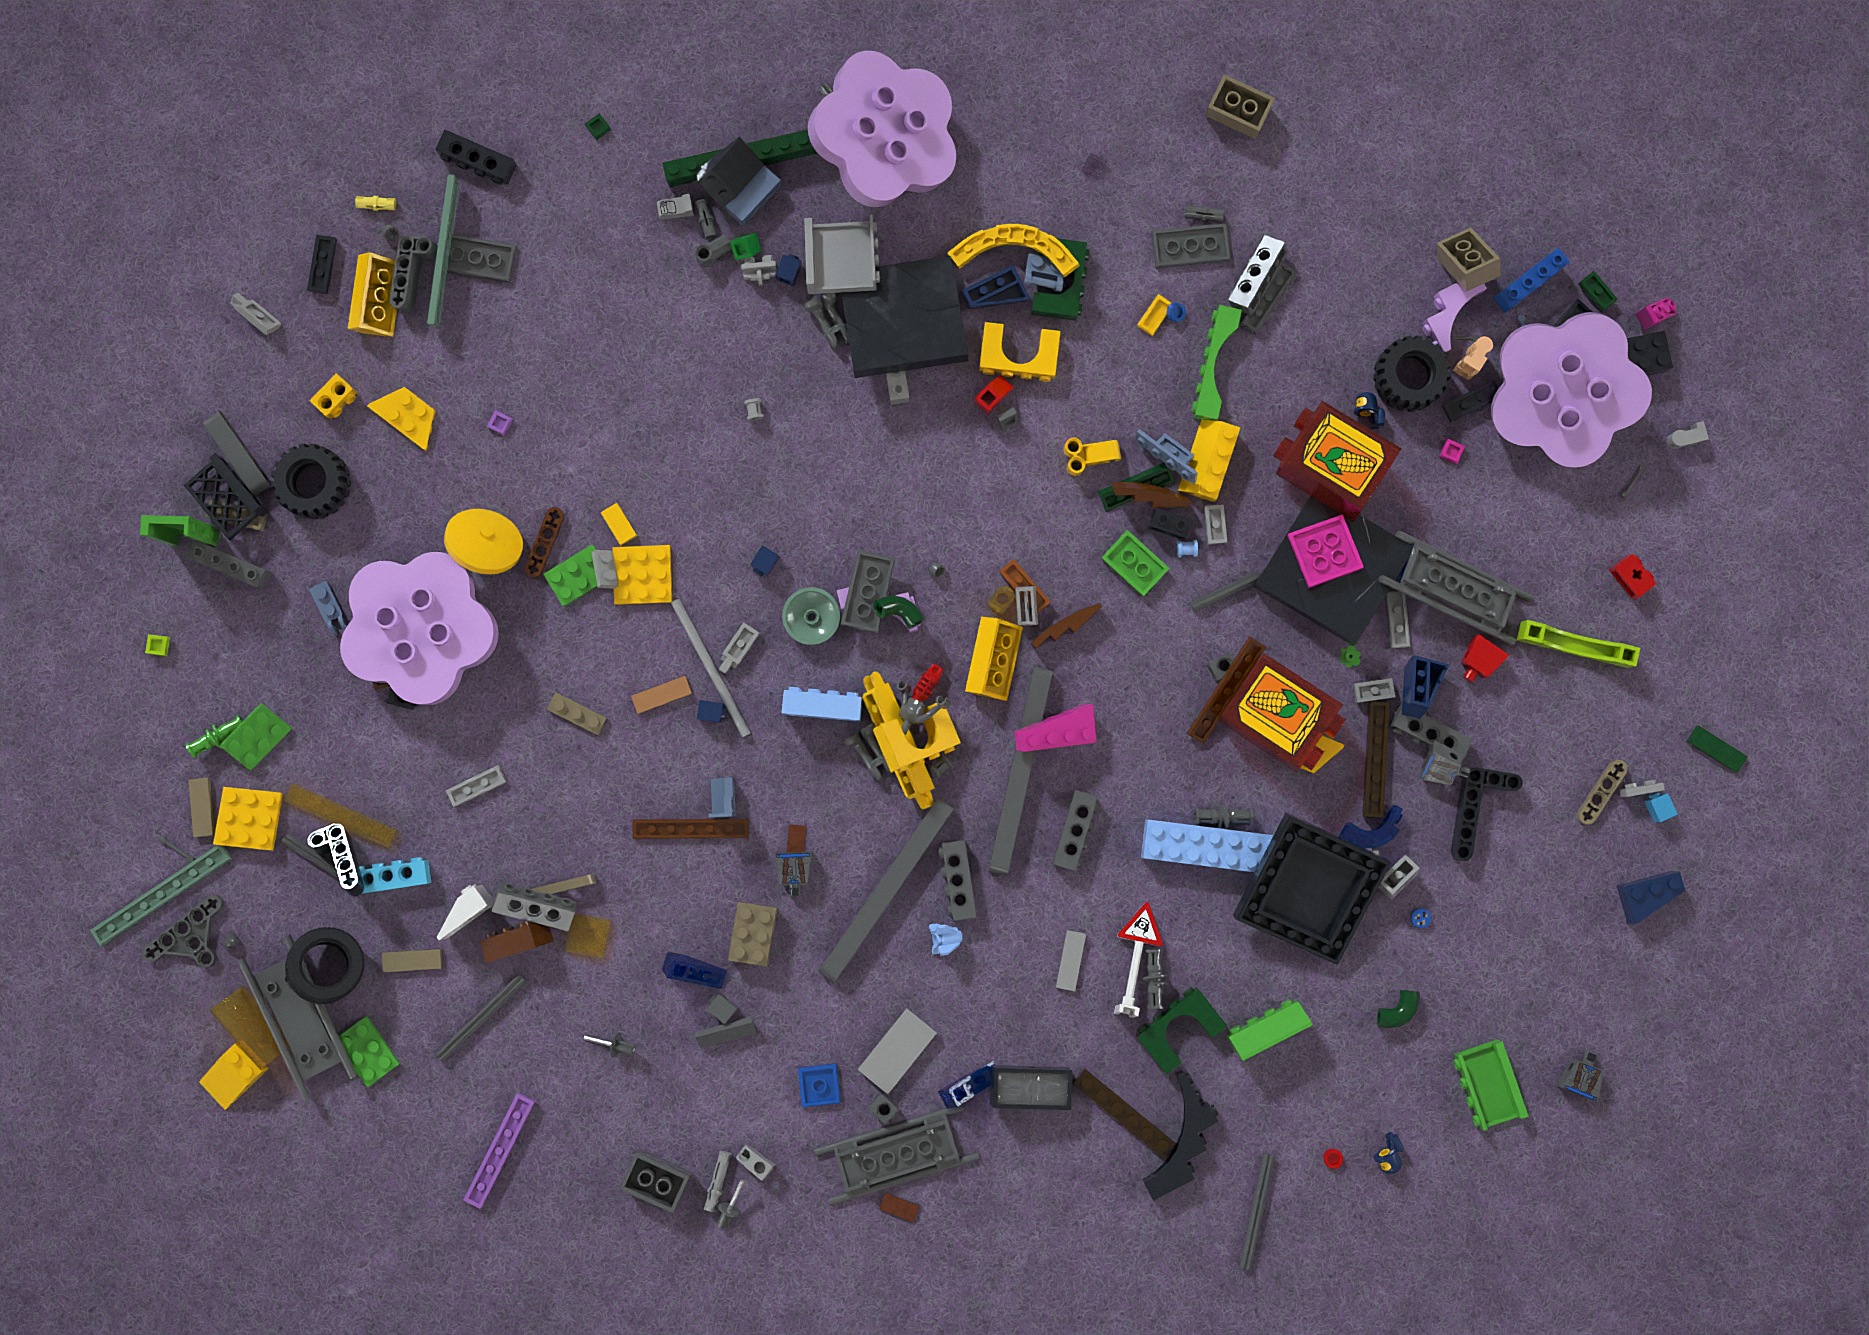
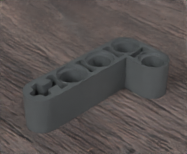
M403 236L398 243L390 303L394 308L403 313H409L414 309L421 259H435L437 256L438 245L427 237Z

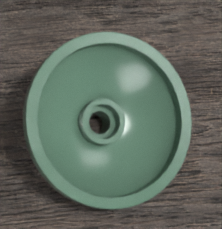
M808 587L796 591L788 598L783 608L782 619L787 633L794 640L806 645H817L830 639L836 632L840 622V610L837 602L828 592L819 588ZM810 614L816 616L814 621L808 619Z

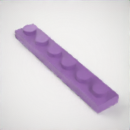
M519 1092L516 1094L463 1199L464 1201L479 1209L483 1207L535 1100Z

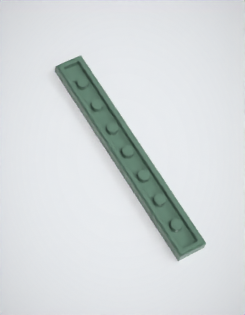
M448 175L427 320V324L435 329H438L440 325L459 181L455 175Z
M216 845L92 928L90 932L99 946L105 945L233 858L225 846Z

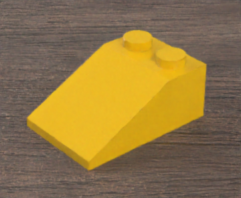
M240 1041L232 1045L216 1061L199 1083L226 1110L269 1068L244 1041Z

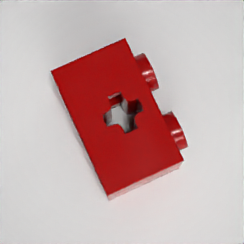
M1633 554L1625 556L1609 569L1632 600L1641 597L1657 584L1652 573L1646 571L1642 566V561Z

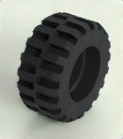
M1411 335L1405 336L1403 339L1399 338L1390 344L1379 356L1378 362L1374 367L1376 373L1373 375V380L1377 381L1375 388L1376 391H1381V399L1384 400L1386 398L1389 401L1387 405L1390 407L1396 405L1398 406L1397 410L1400 411L1407 409L1408 412H1414L1416 409L1420 411L1437 401L1448 388V380L1451 379V372H1448V369L1451 368L1450 361L1446 362L1448 355L1446 352L1442 353L1439 350L1441 346L1438 343L1436 345L1432 344L1433 340L1430 338L1422 340L1423 337L1418 335L1414 338ZM1413 358L1424 365L1428 373V382L1424 388L1412 390L1405 387L1399 381L1396 366L1401 359Z
M305 443L299 444V448L293 446L289 448V453L283 452L280 455L282 458L280 462L276 461L274 464L276 470L271 472V477L274 478V481H271V488L275 489L273 495L276 499L280 500L279 504L300 517L318 519V517H328V513H336L338 511L336 507L345 504L343 498L345 496L349 497L350 494L347 490V487H351V480L348 479L350 472L345 468V462L337 454L313 443L310 445ZM320 465L326 473V483L323 490L317 496L309 499L301 497L296 488L299 473L307 466Z

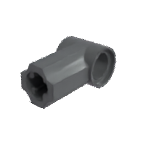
M725 235L706 245H699L695 250L697 263L702 267H708L714 260L732 251V247ZM703 253H707L709 255L705 259L700 258V255Z

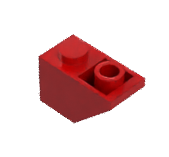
M999 375L975 397L974 403L989 415L1014 387Z

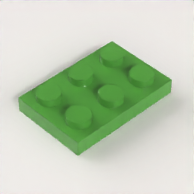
M1128 530L1101 557L1107 565L1142 597L1170 569Z
M593 544L544 573L545 578L563 607L597 587L592 552L596 548Z
M260 703L220 744V747L251 771L292 727L263 703Z
M367 1016L339 1036L356 1073L367 1088L401 1064Z

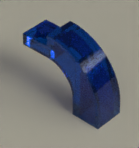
M1392 805L1380 826L1370 831L1363 830L1351 822H1346L1339 837L1363 848L1382 846L1391 841L1400 831L1394 824H1398L1401 820L1403 809L1397 805Z

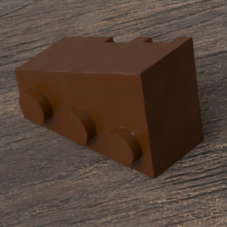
M530 921L518 924V929H514L511 926L502 929L503 933L499 935L497 931L486 934L487 939L479 941L485 962L489 963L553 942L549 926L538 923L531 924Z

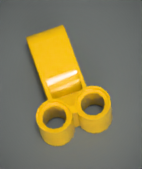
M1070 438L1063 448L1064 454L1071 458L1067 464V472L1071 476H1079L1085 466L1109 463L1110 460H1121L1118 440L1082 445L1079 439ZM1068 445H1076L1077 451L1071 452L1068 449ZM1076 462L1080 465L1081 469L1075 471L1072 469L1071 464Z

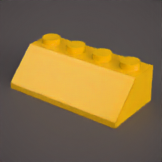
M371 252L358 255L348 322L349 330L364 334L393 337L397 309L391 305L390 295L395 260Z
M1201 419L1191 449L1194 459L1188 464L1198 473L1197 481L1195 484H1192L1190 481L1182 478L1178 491L1213 503L1217 500L1240 427L1222 421Z
M981 617L966 684V692L1007 701L1023 630L1022 626L998 618Z

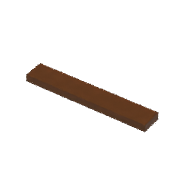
M1250 636L1248 637L1188 730L1187 734L1203 744L1206 742L1266 649L1265 645Z
M633 819V839L749 838V819Z

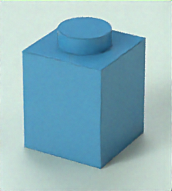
M1658 791L1650 794V799L1644 801L1653 822H1662L1678 815L1668 793H1660Z

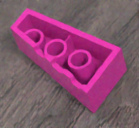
M1083 703L1078 705V707L1068 709L1041 722L1014 731L1016 751L1027 752L1096 743L1093 704Z

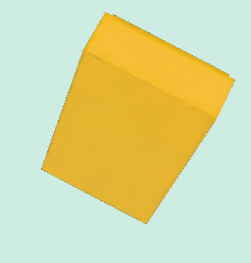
M1158 294L1137 326L1153 336L1167 316L1166 311L1171 302Z
M618 503L601 512L620 545L637 536Z

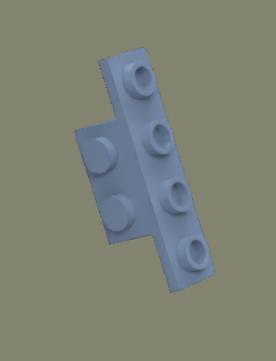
M1140 429L1136 432L1135 441L1141 448L1147 449L1153 457L1162 460L1169 469L1178 472L1184 480L1190 481L1192 484L1196 483L1198 473L1188 466L1194 459L1193 453L1166 433L1156 442Z

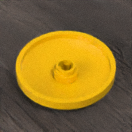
M469 509L459 512L448 522L444 533V544L453 560L462 567L480 574H498L511 569L518 562L523 550L522 536L517 527L503 515L486 509Z

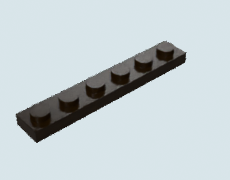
M1369 701L1362 815L1364 817H1384L1389 702Z
M1085 1068L1073 1082V1085L1162 1158L1165 1159L1176 1145V1142Z

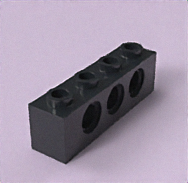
M445 129L435 149L439 154V158L448 163L450 161L456 162L458 167L464 170L470 168L474 170L476 175L483 178L486 175L491 178V181L499 185L502 183L509 184L517 166L514 159ZM462 149L460 154L455 155L456 150ZM474 157H480L477 162H472ZM497 164L496 168L489 169L490 165Z

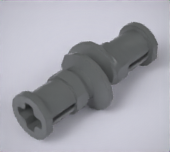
M1221 804L1218 810L1199 809L1198 807H1195L1193 810V822L1195 825L1209 823L1217 824V828H1221L1222 823H1224L1225 829H1228L1229 823H1247L1252 825L1254 820L1252 808L1247 810H1228L1225 804Z
M1146 950V953H1148V976L1142 978V980L1148 982L1149 1006H1147V1009H1164V1006H1162V984H1168V982L1162 980V978L1167 977L1168 974H1162L1161 953H1163V950Z

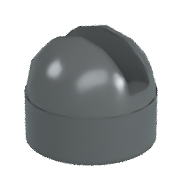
M385 224L381 229L383 237L388 241L395 240L398 236V230L392 224Z
M939 562L931 563L932 566L928 567V572L935 579L940 578L944 574L945 567Z
M230 932L221 945L227 949H234L239 943L238 937Z

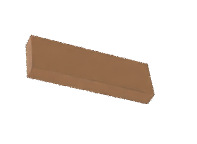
M683 676L631 697L637 714L691 695L692 691L686 676Z

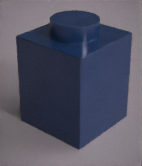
M783 254L775 274L776 280L791 286L795 285L802 267V263L797 256Z
M762 545L750 565L754 568L753 572L761 577L763 575L769 576L780 557Z
M699 701L698 720L722 723V719H726L727 708H724L723 703Z

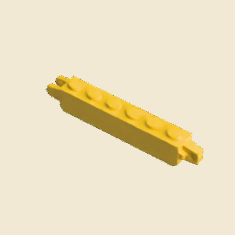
M878 672L865 676L863 684L867 692L863 694V701L875 726L878 727L881 724L898 719L902 727L904 720L899 716L900 708L889 683L885 684ZM908 730L905 738L913 747L917 748L910 730ZM912 763L909 765L910 769L901 773L895 770L903 792L908 799L916 798L922 810L933 806L934 801L930 790L935 789L924 763L918 766H914Z

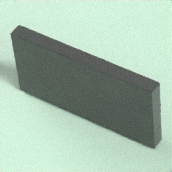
M1227 223L1151 231L1155 269L1231 260Z
M452 234L447 272L510 283L517 246Z
M861 550L857 551L840 625L879 633L882 618L876 615L873 603L875 600L886 597L888 594L895 558Z

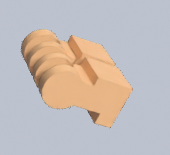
M1486 336L1480 337L1467 349L1466 356L1456 364L1453 371L1470 380L1481 370L1486 362L1487 357L1485 355L1493 348L1492 340Z

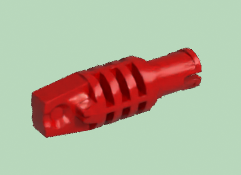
M933 663L927 669L913 689L914 695L912 699L920 702L928 699L943 672L941 667Z

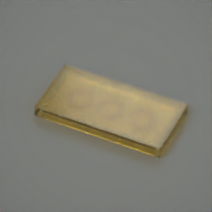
M244 986L210 1009L212 1015L260 1070L281 1055L255 998ZM277 1025V1027H278V1029H279V1031H280V1033H281V1035H282V1037H283V1040H284V1042H285L287 1048L289 1049V1048H290V1047H289V1044H288V1042H287V1040H286V1038H285V1036H284V1034H283L281 1028Z

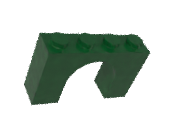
M1056 238L1068 249L1080 266L1071 272L1073 275V285L1068 291L1062 294L1034 292L1031 315L1076 321L1077 315L1081 316L1082 304H1079V299L1084 296L1085 286L1081 284L1082 279H1086L1087 267H1084V261H1088L1090 249H1086L1087 242Z
M1197 987L1187 989L1183 993L1184 997L1179 1001L1177 999L1173 1000L1167 1006L1168 1010L1164 1013L1162 1011L1158 1012L1152 1018L1154 1021L1149 1025L1145 1023L1137 1029L1139 1032L1136 1034L1137 1038L1166 1075L1182 1063L1166 1041V1028L1172 1019L1181 1015L1192 1016L1198 1020L1212 1038L1227 1027L1226 1023Z

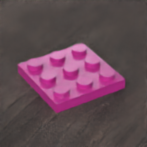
M1343 514L1287 535L1308 588L1364 568Z

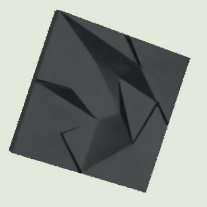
M951 256L878 266L875 269L879 271L880 283H876V290L842 292L855 378L969 361Z
M1314 489L1254 587L1352 646H1355L1391 588L1380 583V577L1384 575L1395 581L1409 559L1413 546L1396 538L1390 532ZM1343 514L1364 568L1308 588L1287 535Z
M1285 812L1233 916L1244 924L1338 965L1391 862L1385 857Z

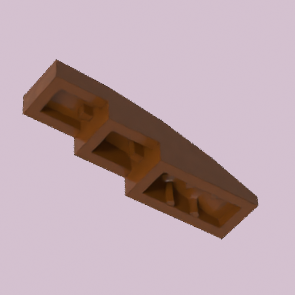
M1112 482V490L1115 495H1131L1134 502L1149 501L1153 508L1191 506L1187 496L1169 489L1134 482Z
M1098 603L1063 618L1045 630L1031 642V645L1037 649L1048 637L1055 642L1067 629L1074 634L1102 605Z

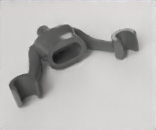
M903 681L897 683L898 690L902 692V705L899 710V716L904 720L901 727L904 735L907 734L911 724H921L941 708L947 709L951 704L948 698L944 700L942 696H938L936 698L937 705L923 715L927 706L918 700L908 699L911 686Z

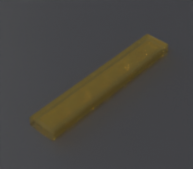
M295 783L291 784L284 799L287 803L334 824H340L345 829L388 848L391 847L398 832L397 829Z

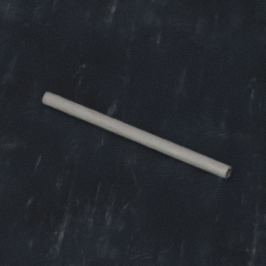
M680 599L671 602L742 738L751 734Z

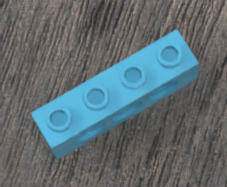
M422 857L411 858V863H403V860L392 861L391 866L385 867L384 863L372 864V869H365V866H359L364 882L362 894L432 883L429 860L423 861ZM406 868H410L412 870V876L410 878L406 877L405 875ZM388 870L393 874L391 881L386 879ZM369 873L372 874L374 878L371 884H369L366 879Z

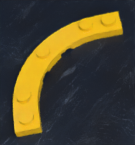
M1002 224L984 231L980 230L964 239L948 252V255L951 256V259L959 269L980 253L1002 245H1021L1037 250L1046 256L1064 277L1080 266L1068 249L1054 236L1048 235L1036 227L1022 224Z

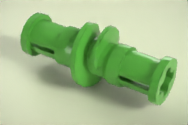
M237 715L234 720L224 723L219 728L213 724L212 732L206 729L207 734L202 735L192 743L188 742L185 744L188 752L195 759L198 757V754L213 748L215 745L221 748L220 744L240 725L243 719L240 715Z

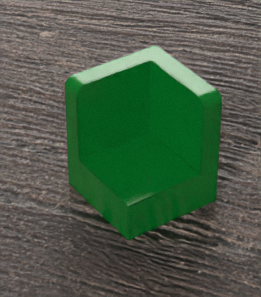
M756 232L738 236L730 241L735 260L753 257L761 251Z

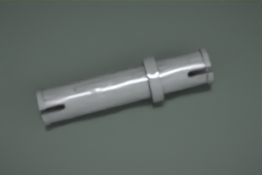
M719 1151L712 1182L707 1189L708 1197L704 1210L716 1212L718 1200L723 1193V1182L732 1153Z

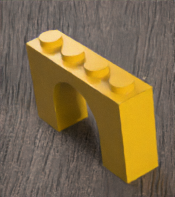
M985 322L979 371H983L985 375L1002 373L1003 377L1019 375L1021 379L1030 380L1032 377L1039 378L1043 382H1050L1051 379L1054 380L1060 331L1041 329L1039 350L1036 357L1028 363L1017 364L1008 360L1002 351L1004 324Z
M937 703L926 707L923 715L936 706ZM941 708L932 717L923 722L928 734V741L924 749L915 748L907 741L898 719L881 724L873 729L891 772L898 770L901 773L910 769L909 765L912 763L914 766L925 763L924 759L927 757L932 760L941 756L939 752L944 751L947 754L956 750L954 746L961 742L947 709Z

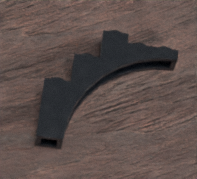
M1183 1070L1175 1073L1181 1087L1184 1102V1115L1180 1136L1166 1161L1156 1171L1142 1179L1153 1201L1195 1179L1192 1174L1195 1170L1191 1162L1186 1161L1207 1151L1204 1146L1207 1142L1203 1134H1198V1132L1218 1122L1216 1116L1219 1114L1215 1106H1210L1207 1101L1200 1104L1203 1100L1198 1090L1194 1092L1191 1086L1194 1082L1190 1074H1185Z

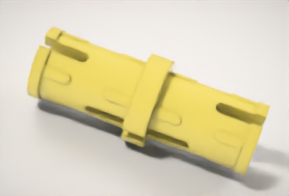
M356 196L355 205L357 209L395 211L396 199L379 198L378 196Z

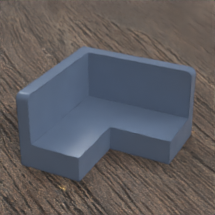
M734 778L711 779L712 814H709V818L736 816Z

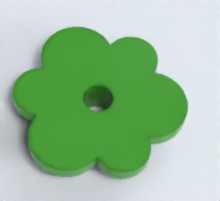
M1348 646L1347 649L1341 650L1342 655L1339 657V661L1342 664H1346L1348 668L1352 667V665H1359L1360 659L1358 657L1361 654L1359 651H1356L1354 646Z

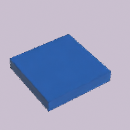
M837 1063L798 1068L802 1108L841 1103Z

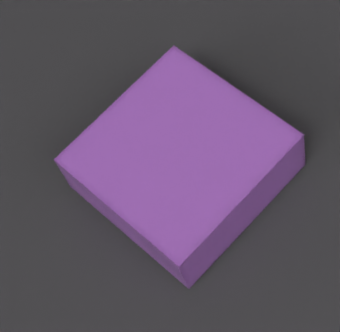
M495 410L487 427L505 436L513 419Z

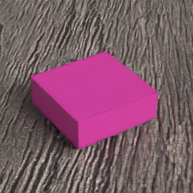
M1446 439L1439 457L1458 464L1465 446Z

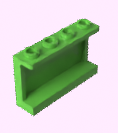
M141 515L140 535L171 546H178L179 534H184L185 537L217 547V542L220 540V533L217 527L189 516Z
M1496 1039L1454 1054L1453 1064L1455 1069L1460 1071L1462 1078L1459 1081L1463 1090L1466 1089L1468 1095L1466 1102L1469 1108L1473 1109L1474 1116H1472L1476 1127L1486 1131L1488 1130L1487 1127L1516 1117L1520 1119L1529 1117L1503 1041Z

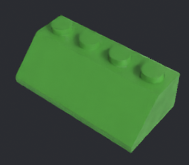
M1288 999L1281 1003L1282 1007L1276 1010L1270 1008L1264 1012V1016L1260 1018L1256 1016L1247 1020V1025L1243 1027L1238 1025L1229 1030L1230 1033L1226 1036L1236 1055L1244 1061L1312 1026L1311 1020L1300 1003L1296 1000Z

